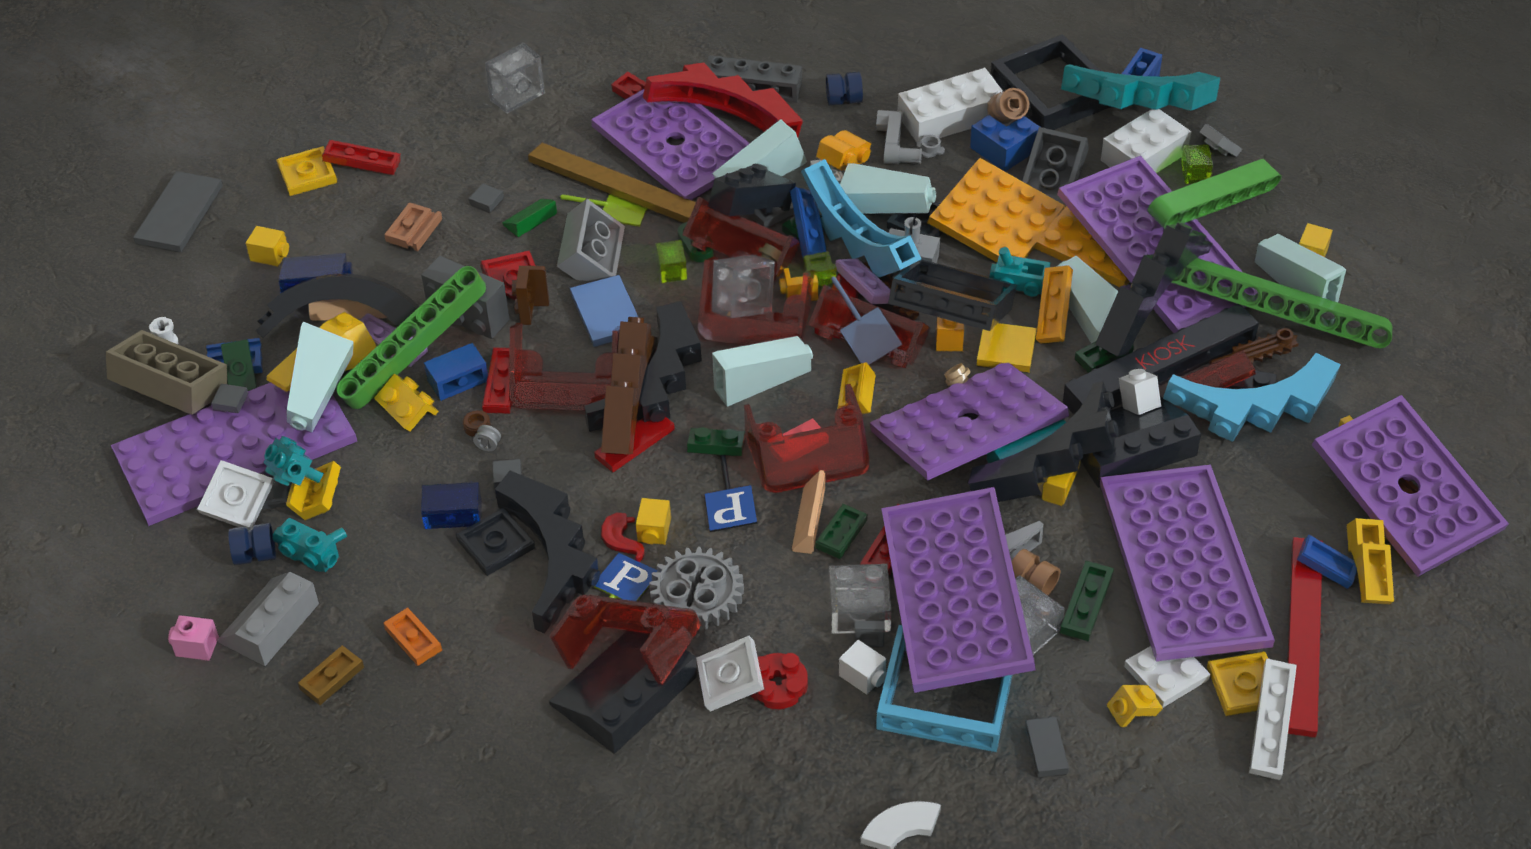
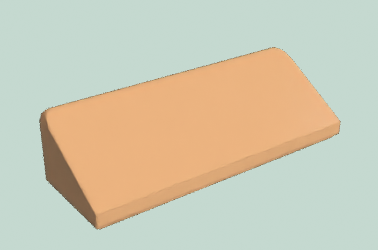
M327 299L308 304L309 317L312 321L330 320L343 312L356 319H362L367 313L376 318H387L378 310L351 300Z
M823 470L817 472L803 488L792 545L793 552L809 554L814 552L825 493V473Z

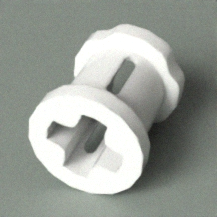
M159 317L154 319L149 325L151 334L178 344V337L172 331L174 324L171 319Z

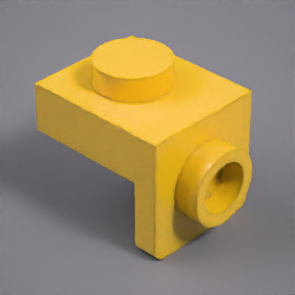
M789 268L783 269V278L779 279L781 294H786L788 304L818 300L817 275L791 278Z
M1122 685L1107 703L1108 709L1120 727H1127L1135 716H1157L1163 709L1156 698V694L1148 685Z

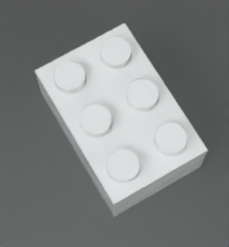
M1151 109L1103 138L1101 161L1107 166L1113 167L1135 157L1142 156L1157 173L1188 154L1191 131L1160 109Z

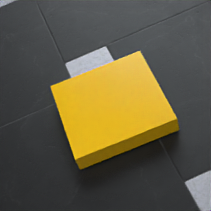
M324 146L276 159L290 196L337 183L331 163L322 161V154L325 150Z
M998 323L991 331L983 329L976 366L994 368L998 364L1009 362L1019 371L1030 373L1037 328Z
M1265 651L1208 661L1207 670L1210 673L1225 716L1258 710L1263 667L1266 658L1268 659Z

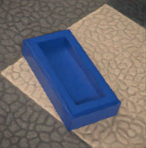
M1311 535L1304 539L1297 560L1348 589L1353 584L1357 572L1355 561Z

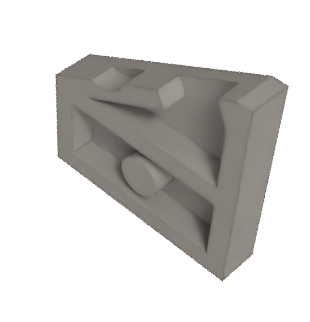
M1205 124L1200 130V133L1207 137L1204 142L1225 156L1231 153L1237 157L1242 151L1241 147L1210 125Z

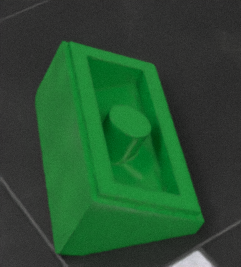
M540 199L508 218L502 224L514 235L520 237L556 215V202L551 199Z

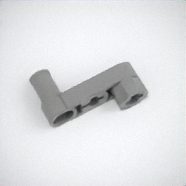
M878 110L876 130L887 132L884 164L899 165V162L921 164L922 148H901L899 145L902 111Z

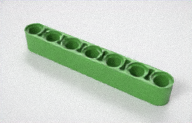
M1260 159L1161 195L1152 201L1147 212L1165 229L1166 225L1177 224V222L1187 223L1269 192L1278 185L1282 176L1266 160Z
M465 266L459 269L340 380L337 385V393L350 408L360 409L379 393L394 373L398 375L485 293L486 284L477 270L472 266Z

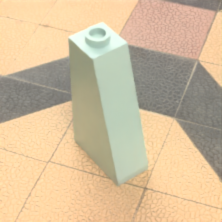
M780 119L712 174L714 178H718L741 168L749 167L752 164H761L766 166L768 171L783 176L807 163L796 132Z
M848 163L840 183L846 195L862 213H929L931 204L936 199V191L934 187H931L930 177Z
M1280 234L1264 239L1258 244L1255 263L1279 284L1331 301H1339L1346 272L1343 266Z
M1074 256L1067 261L1061 262L1058 266L1069 265L1073 269L1069 309L1092 344L1098 339L1118 290L1079 257Z
M306 322L302 323L287 405V423L297 430L313 432L353 356L354 342Z
M798 336L713 352L714 390L727 407L810 372L811 359H813L812 350L809 345H804Z

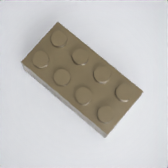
M144 330L137 332L106 351L108 380L191 415L211 403L220 385L227 384V364Z

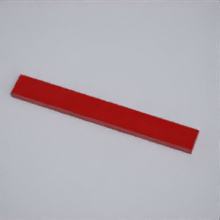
M1293 537L1287 663L1297 666L1288 734L1316 738L1318 732L1322 574L1297 560L1305 538Z

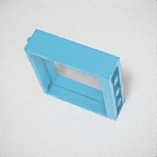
M899 625L877 710L876 729L997 752L1012 675L1002 676L992 723L892 705L904 653L907 651L903 627Z

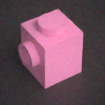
M180 615L175 627H171L168 635V641L172 645L175 656L210 661L219 638L212 619Z

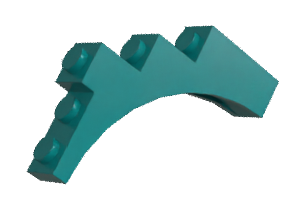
M1069 64L1064 67L1061 90L1099 100L1101 104L1119 109L1136 104L1154 110L1172 105L1192 111L1216 101L1221 77L1202 72L1164 77L1135 76L1097 71Z

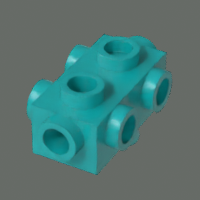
M1003 247L999 250L997 264L992 263L990 278L1017 284L1016 290L1024 291L1026 295L1031 297L1038 294L1042 295L1045 268L1050 267L1051 262L1011 256L1009 249Z
M281 436L280 439L275 438L273 444L267 447L263 462L267 465L265 472L274 476L273 479L287 486L292 482L300 486L304 477L317 483L320 482L324 473L310 467L312 460L305 455L306 450L296 445V441Z
M288 518L273 533V541L278 543V549L283 555L295 561L300 560L307 567L317 572H326L336 564L339 558L336 543L347 537L342 527L326 535L323 531L318 532L291 518Z

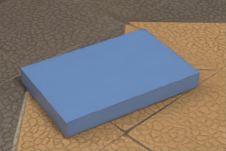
M619 275L570 288L572 299L593 347L619 340L620 321L628 322V317H638Z

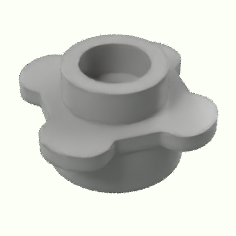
M926 135L921 141L917 142V148H922V156L924 158L935 157L937 154L942 155L945 152V148L941 147L940 138L935 135Z

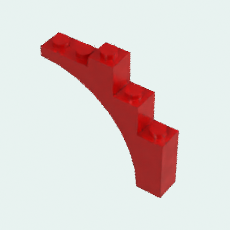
M704 62L684 65L682 72L646 78L643 98L647 103L677 101L701 104L734 114L754 124L764 132L781 119L799 137L803 120L774 88L753 91L739 75L718 78Z

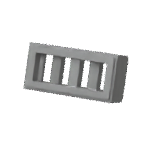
M1037 521L1005 535L1011 561L1020 550L1027 549L1032 551L1042 543V522Z

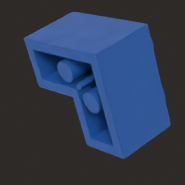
M988 115L972 125L970 148L1006 172L1031 155L1040 126L1023 116L1006 127Z

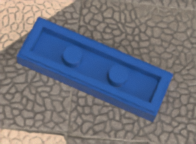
M795 187L790 193L802 257L823 262L828 256L818 206L810 190Z

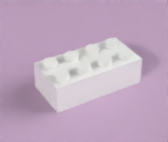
M982 68L898 93V111H902V123L916 142L921 141L926 135H935L942 138L969 130L973 124L988 116L987 105L990 98L1002 92V89L987 69Z

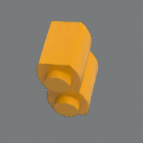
M843 130L835 136L829 135L824 137L819 143L816 157L820 160L826 159L828 164L843 171L846 170L848 163L862 164L866 162L871 153V143L847 130Z

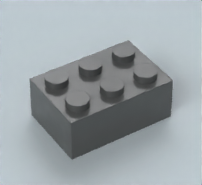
M439 256L421 275L426 300L459 269L465 266ZM478 272L486 284L485 293L454 324L492 339L510 320L504 282Z

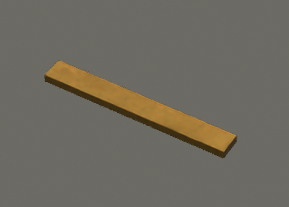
M541 143L528 154V161L683 223H699L708 214L707 206L684 199L679 195L545 143Z

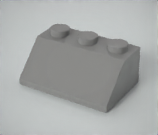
M584 200L567 213L557 267L575 280L598 281L616 276L625 226L590 200Z
M292 572L272 578L218 638V642L266 666L319 605L314 584Z

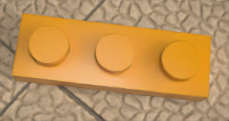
M1069 265L1045 268L1036 340L1040 344L1063 342L1065 340L1073 269Z

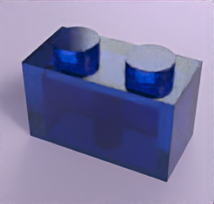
M479 482L422 485L421 515L424 529L470 527L481 520L482 498Z

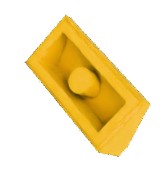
M867 362L843 369L837 407L839 412L862 414L871 412L876 375Z

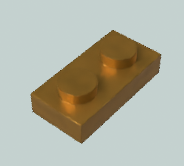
M342 645L298 682L299 689L317 704L321 705L364 668L363 661Z

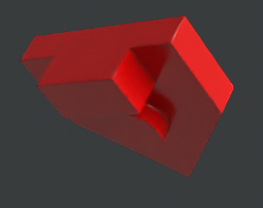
M530 250L483 260L480 263L483 274L504 282L506 296L513 300L517 296L512 295V281L517 280L519 266H536Z

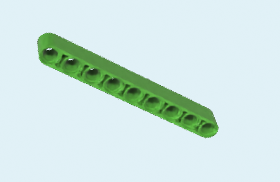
M1199 258L1188 264L1171 282L1375 348H1384L1392 341V323L1385 317ZM1202 271L1206 274V278L1198 279L1193 273ZM1227 279L1232 285L1230 287H1223L1219 284V281ZM1251 287L1256 289L1258 293L1248 295L1244 290ZM1272 296H1280L1283 302L1273 303L1270 298ZM1305 304L1309 309L1302 312L1297 310L1295 306ZM1325 312H1330L1335 317L1331 320H1326L1321 315ZM1355 320L1361 325L1357 328H1351L1347 323ZM1376 329H1383L1387 332V334H1385L1384 336H1377L1373 333V331H1375Z

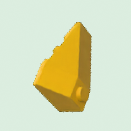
M346 312L335 316L319 327L354 342L353 356L345 371L353 369L377 347L364 323ZM297 348L267 375V381L286 392L290 391Z

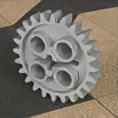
M701 547L696 549V553H692L689 548H686L685 555L675 551V559L666 556L665 565L657 564V572H652V581L649 582L651 602H654V610L660 611L662 619L669 617L670 625L680 621L681 629H684L689 623L692 625L693 630H696L698 624H702L706 630L708 629V622L711 621L716 626H719L720 617L729 620V611L737 612V604H742V594H744L743 575L739 574V566H733L731 557L724 560L723 552L714 556L712 548H709L706 553H702ZM702 570H704L703 573L701 574V583H699L700 573H701ZM692 593H694V602H693L692 606L689 607L690 604H691L692 601H693V595H692Z

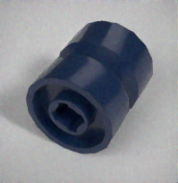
M849 72L844 77L840 73L826 75V95L829 106L841 105L844 101H847L849 104L863 102L860 72Z
M270 523L254 525L252 530H248L246 526L229 529V547L234 565L251 563L253 558H256L259 562L276 559L273 529Z

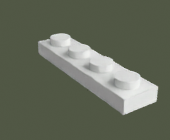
M1267 658L1264 662L1249 768L1250 774L1280 780L1282 777L1297 665Z

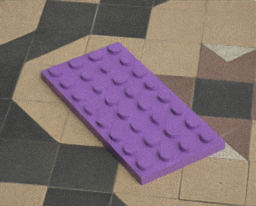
M1142 156L1135 157L1062 186L1057 193L1060 199L1132 283L1143 256L1154 254L1164 232V228L1147 212V209L1157 197L1172 192ZM1197 219L1184 223L1192 227V230L1205 234L1207 236L1205 240L1213 243L1209 253L1199 256V259L1242 272ZM1202 271L1193 273L1198 279L1206 278V274ZM1227 279L1219 281V284L1223 287H1230L1232 285ZM1170 283L1153 307V310L1169 329L1176 333L1182 328H1187L1201 319L1213 316L1237 303ZM1251 287L1244 290L1248 295L1258 293L1256 289Z
M270 382L248 391L246 400L239 413L213 410V407L209 406L197 411L193 415H186L112 444L111 447L148 526L199 506L221 460L269 476L270 474L265 472L267 465L263 463L265 460L264 454L267 447L273 444L275 438L280 439L281 436H285L296 441V445L306 450L305 455L313 460L357 442L356 434L333 394L313 432L293 428L287 423V405L290 391L286 392Z
M1211 464L1101 477L1100 487L1156 661L1273 647L1274 637Z
M986 488L881 508L914 693L1035 671V662L995 488Z

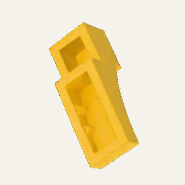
M1356 518L1347 524L1348 552H1351L1358 573L1361 603L1391 604L1394 602L1390 545H1385L1383 520Z

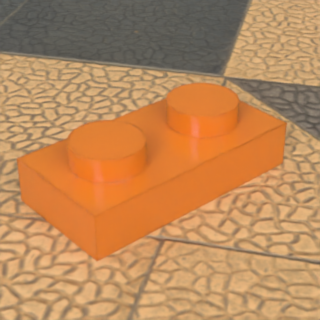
M408 607L383 623L388 634L417 666L442 651L441 643Z

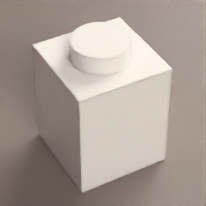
M1134 369L1128 375L1119 378L1124 409L1140 415L1161 407L1156 375L1148 373L1144 369Z
M857 640L839 658V676L865 694H868L874 687L881 686L886 678V658L860 640Z

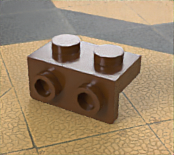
M519 266L517 280L512 281V295L517 296L515 299V314H519L521 325H531L534 306H549L550 300L544 266Z

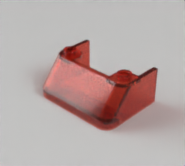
M698 197L682 234L688 239L693 240L692 246L703 251L709 247L763 270L761 275L773 281L777 277H783V269L789 267L800 246V242L790 235L785 236L741 216H727L709 208V202ZM766 243L781 251L777 263H774L773 266L760 259L762 254L758 250L760 247L763 248Z
M711 257L704 261L698 317V332L704 339L741 345H752L798 336L801 341L803 340L811 308L815 270L809 269L803 273L801 294H794L787 298L783 313L733 307L734 295L732 290L726 285L715 283L718 258Z
M823 285L808 325L819 329L817 335L830 340L833 339V336L845 339L840 330L857 319L841 294L829 286ZM848 296L861 317L877 308V306ZM879 308L902 343L898 348L889 351L886 356L892 358V364L906 369L907 364L913 366L931 327L920 321L916 322Z
M516 323L511 326L509 397L512 404L521 409L584 411L585 405L605 399L606 386H611L613 353H618L620 326H617L612 331V352L603 353L596 360L595 373L543 371L541 355L534 350L522 349V323Z
M851 384L845 385V406L835 412L836 425L783 436L781 428L775 423L764 422L756 424L750 404L744 405L745 435L761 484L765 490L778 493L802 488L820 470H823L825 473V483L859 476L868 471L870 458L863 416Z
M581 595L575 599L550 634V638L567 668L573 669L602 627L648 633L650 635L639 651L657 684H663L698 632L701 621L697 613L690 608L596 595Z

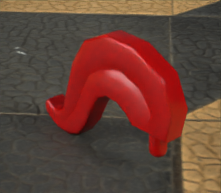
M617 512L607 516L601 526V537L604 544L615 551L635 554V560L638 562L643 560V545L622 535L627 529V523L635 522V518L627 517L626 513Z

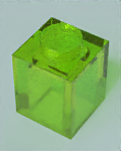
M1184 145L1181 167L1185 184H1194L1211 177L1213 163L1209 145Z
M682 241L656 243L657 262L662 283L687 280L686 259Z

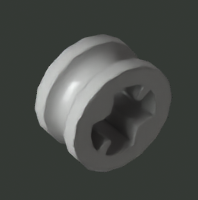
M481 425L473 438V442L483 451H494L501 439V434L492 426Z

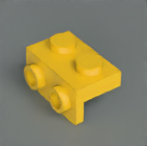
M394 373L374 399L404 429L411 432L427 411L433 415H436L439 411L432 405L434 400L423 391L420 393L417 390L419 385L408 376L403 379Z
M332 461L315 469L324 473L319 483L304 477L300 486L292 483L286 502L287 507L304 520L329 511L332 506V499L338 484L341 467Z

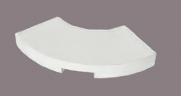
M916 801L893 806L880 813L869 823L861 836V844L877 849H894L897 843L907 837L914 835L931 836L940 813L941 805L932 802Z

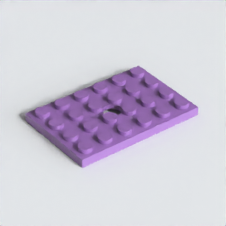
M644 89L591 119L594 129L671 193L689 200H693L711 189L715 179L712 173L750 144L701 104L677 101L647 103L643 98ZM669 137L673 139L683 138L685 140L682 144L676 146L666 142Z
M1008 362L998 364L990 370L976 374L965 383L953 384L949 388L935 394H930L920 401L908 404L890 414H885L879 419L870 422L872 433L925 479L930 480L1068 417L1069 412L1066 405ZM967 413H974L978 415V417L974 420H971L969 417L961 416Z
M1402 395L1316 438L1312 443L1315 450L1367 515L1374 520H1383L1384 536L1417 577L1505 530L1509 525ZM1403 478L1416 481L1419 487L1417 493L1409 494L1404 492L1399 487L1398 480Z

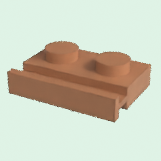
M409 202L384 234L386 242L404 248L413 247L414 251L418 252L441 222V212L437 211V213H434L430 208Z

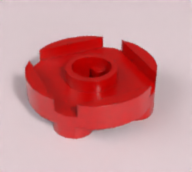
M772 653L758 657L764 690L752 694V698L754 700L757 698L764 703L765 707L770 709H786L798 703V698L803 693L805 695L808 688L807 670L799 661V657L794 653ZM775 677L784 679L781 685H776L775 681L770 680Z

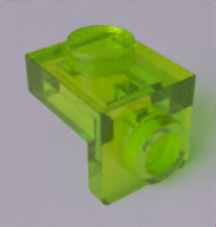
M829 251L804 256L803 263L807 276L817 275L819 286L833 283L831 277H836L837 268L835 264H832Z

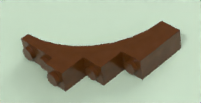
M628 317V322L620 321L618 353H613L611 386H606L601 452L633 454L637 412L643 378L650 355L657 348L658 337L651 336V324L644 323V318Z

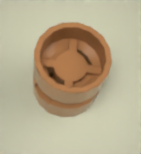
M1010 88L995 94L990 98L987 105L988 115L1002 124L1021 119L1029 110L1028 97L1025 92L1018 88Z
M1027 549L1020 550L1011 561L1017 588L1026 587L1027 594L1039 601H1044L1054 590L1059 580L1060 568L1047 561L1040 563L1039 556Z

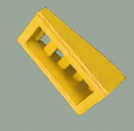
M1077 472L1048 477L1043 485L1042 500L1060 506L1064 505Z

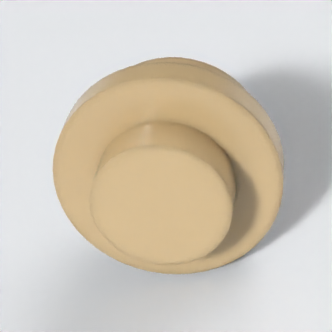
M962 363L950 368L944 374L946 384L951 386L956 383L962 384L967 382L969 379L967 376L970 374L969 368H965Z

